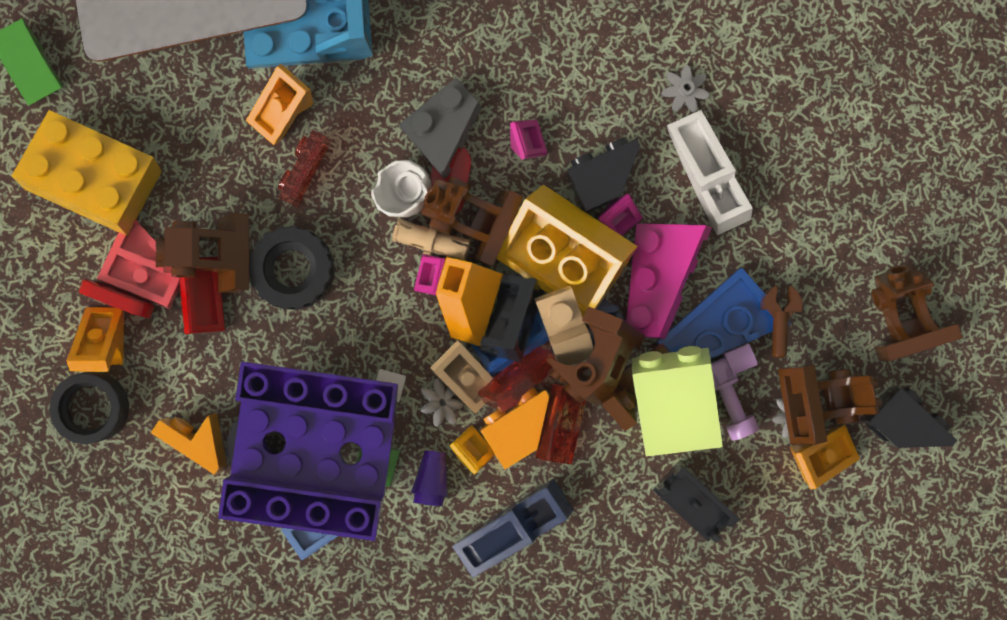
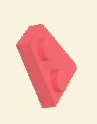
M135 219L128 236L120 232L118 233L97 280L171 309L180 289V280L177 277H172L171 273H163V267H156V241Z

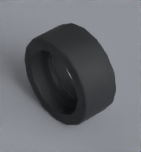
M83 372L71 375L58 384L51 396L49 413L53 426L62 437L72 443L88 445L110 439L121 430L128 418L129 401L126 391L118 380L105 373ZM88 385L96 386L105 391L111 404L110 417L107 422L94 430L82 429L75 425L70 418L68 410L69 399L72 394L80 387Z

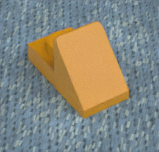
M280 64L276 67L246 121L269 142L275 145L282 141L296 116L313 105L311 90Z
M109 307L85 308L66 360L70 371L109 372L111 365H123V310Z
M217 413L208 415L196 434L192 433L194 427L176 416L173 420L165 418L157 422L151 434L214 475L224 470L227 462Z
M846 425L836 426L826 432L828 442L816 445L795 444L790 446L801 475L810 489H817L860 459Z

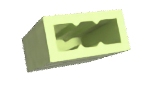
M688 346L681 348L678 352L661 354L660 352L651 351L632 358V375L646 457L723 447L709 348L701 349L697 346Z

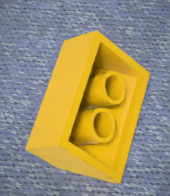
M542 185L524 200L496 259L524 278L537 279L540 288L547 293L571 286L581 315L584 317L588 306L594 309L598 308L638 246L550 188Z

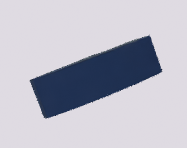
M552 479L457 541L452 547L473 578L530 545L538 536L566 521L574 509L555 480Z

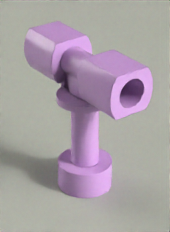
M747 343L724 352L722 359L711 363L715 391H719L732 421L726 425L732 441L747 437L760 429L754 415H745L732 385L739 381L737 373L758 365L755 355Z

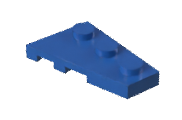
M741 267L668 331L666 339H658L655 343L657 345L665 344L671 353L678 352L681 348L688 346H697L701 349L709 348L711 359L772 332L773 317L767 310H761V298L765 293Z

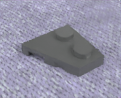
M455 78L400 123L399 126L445 179L452 170L449 165L457 149L463 148L468 137V129L475 123L482 108L475 97Z

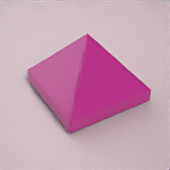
M537 119L510 123V147L521 160L548 155Z
M628 194L606 205L599 216L601 223L621 236L643 218Z
M422 255L414 291L436 295L445 258Z

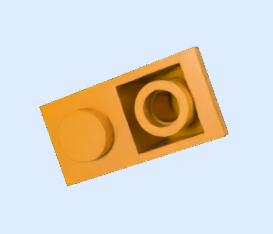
M446 257L437 286L436 296L451 338L481 347L480 342L482 337L485 336L503 274L471 262Z
M532 387L515 398L518 405L505 412L503 407L483 418L486 425L480 431L504 469L509 468L537 450L549 400V395L545 389L537 392L535 387Z

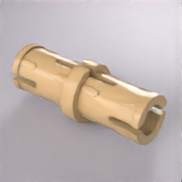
M401 218L398 219L392 236V241L422 249L424 254L432 256L435 253L466 261L471 245L470 239L448 235L432 227L420 226Z

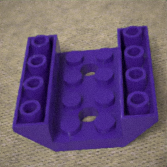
M241 361L235 401H241L231 474L223 479L218 519L375 541L385 496L392 449L398 383ZM272 431L280 432L285 437L286 445L280 453L271 452L266 446V437ZM354 442L360 446L362 458L359 462L351 464L343 459L341 450L345 443Z

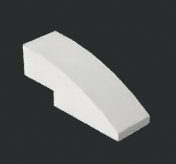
M702 110L667 125L681 163L716 234L719 235L750 221L753 208L735 178L736 170Z

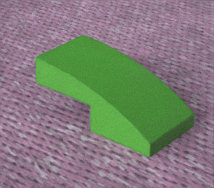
M21 18L0 30V59L29 106L63 87V84L44 56L43 47L24 18Z

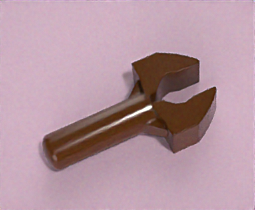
M774 285L761 298V310H767L773 317L772 356L784 358L787 356L788 320L794 312H802L803 300L793 286H788L787 303L782 307L781 311V307L776 302L778 285Z

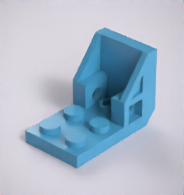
M306 0L307 10L300 19L244 31L246 66L249 69L277 67L280 64L290 66L353 61L373 56L369 0Z

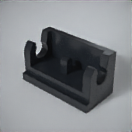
M505 274L502 275L500 281L502 283L500 287L501 292L486 337H482L480 342V351L482 354L522 362L538 311L534 298L542 296L543 293L537 279Z
M679 463L653 489L707 541L710 539L713 542L719 541L721 539V535H719L726 526L733 527L740 520Z

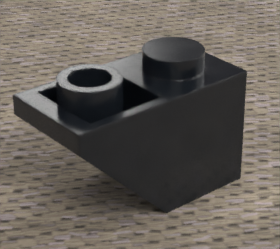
M624 137L606 145L605 149L607 152L593 158L590 152L571 161L572 167L567 169L566 176L583 211L589 213L617 200L621 196L641 146L638 139L627 142Z
M889 387L879 397L882 402V406L878 407L879 414H865L860 418L884 443L897 448L953 446L958 441L948 432L951 426L936 413L930 415L920 406L923 400L908 387L904 389Z

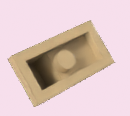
M567 286L534 298L556 360L565 365H573L588 359L594 348L589 330L582 321L583 318L572 287Z
M458 340L430 367L433 373L475 414L501 388L495 379Z

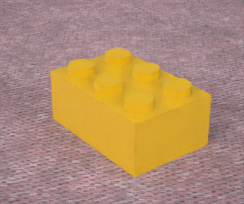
M48 110L14 170L12 177L26 191L128 236L133 227L132 224L141 212L162 170L154 157Z

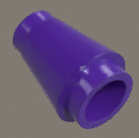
M424 450L423 458L421 459L411 493L414 494L413 503L443 507L444 497L448 498L446 453Z

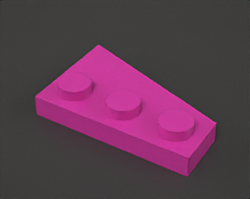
M636 224L634 244L638 247L633 253L626 322L644 334L645 338L666 339L683 298L681 294L689 273H693L698 263L696 259L703 240L707 241L712 229L707 225Z

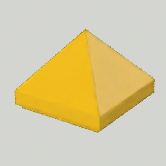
M473 425L449 445L458 460L473 474L477 473L495 455L489 444Z

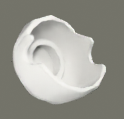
M395 160L378 172V181L376 187L371 190V196L377 209L391 217H410L420 213L423 209L425 196L432 183L424 167L411 160Z

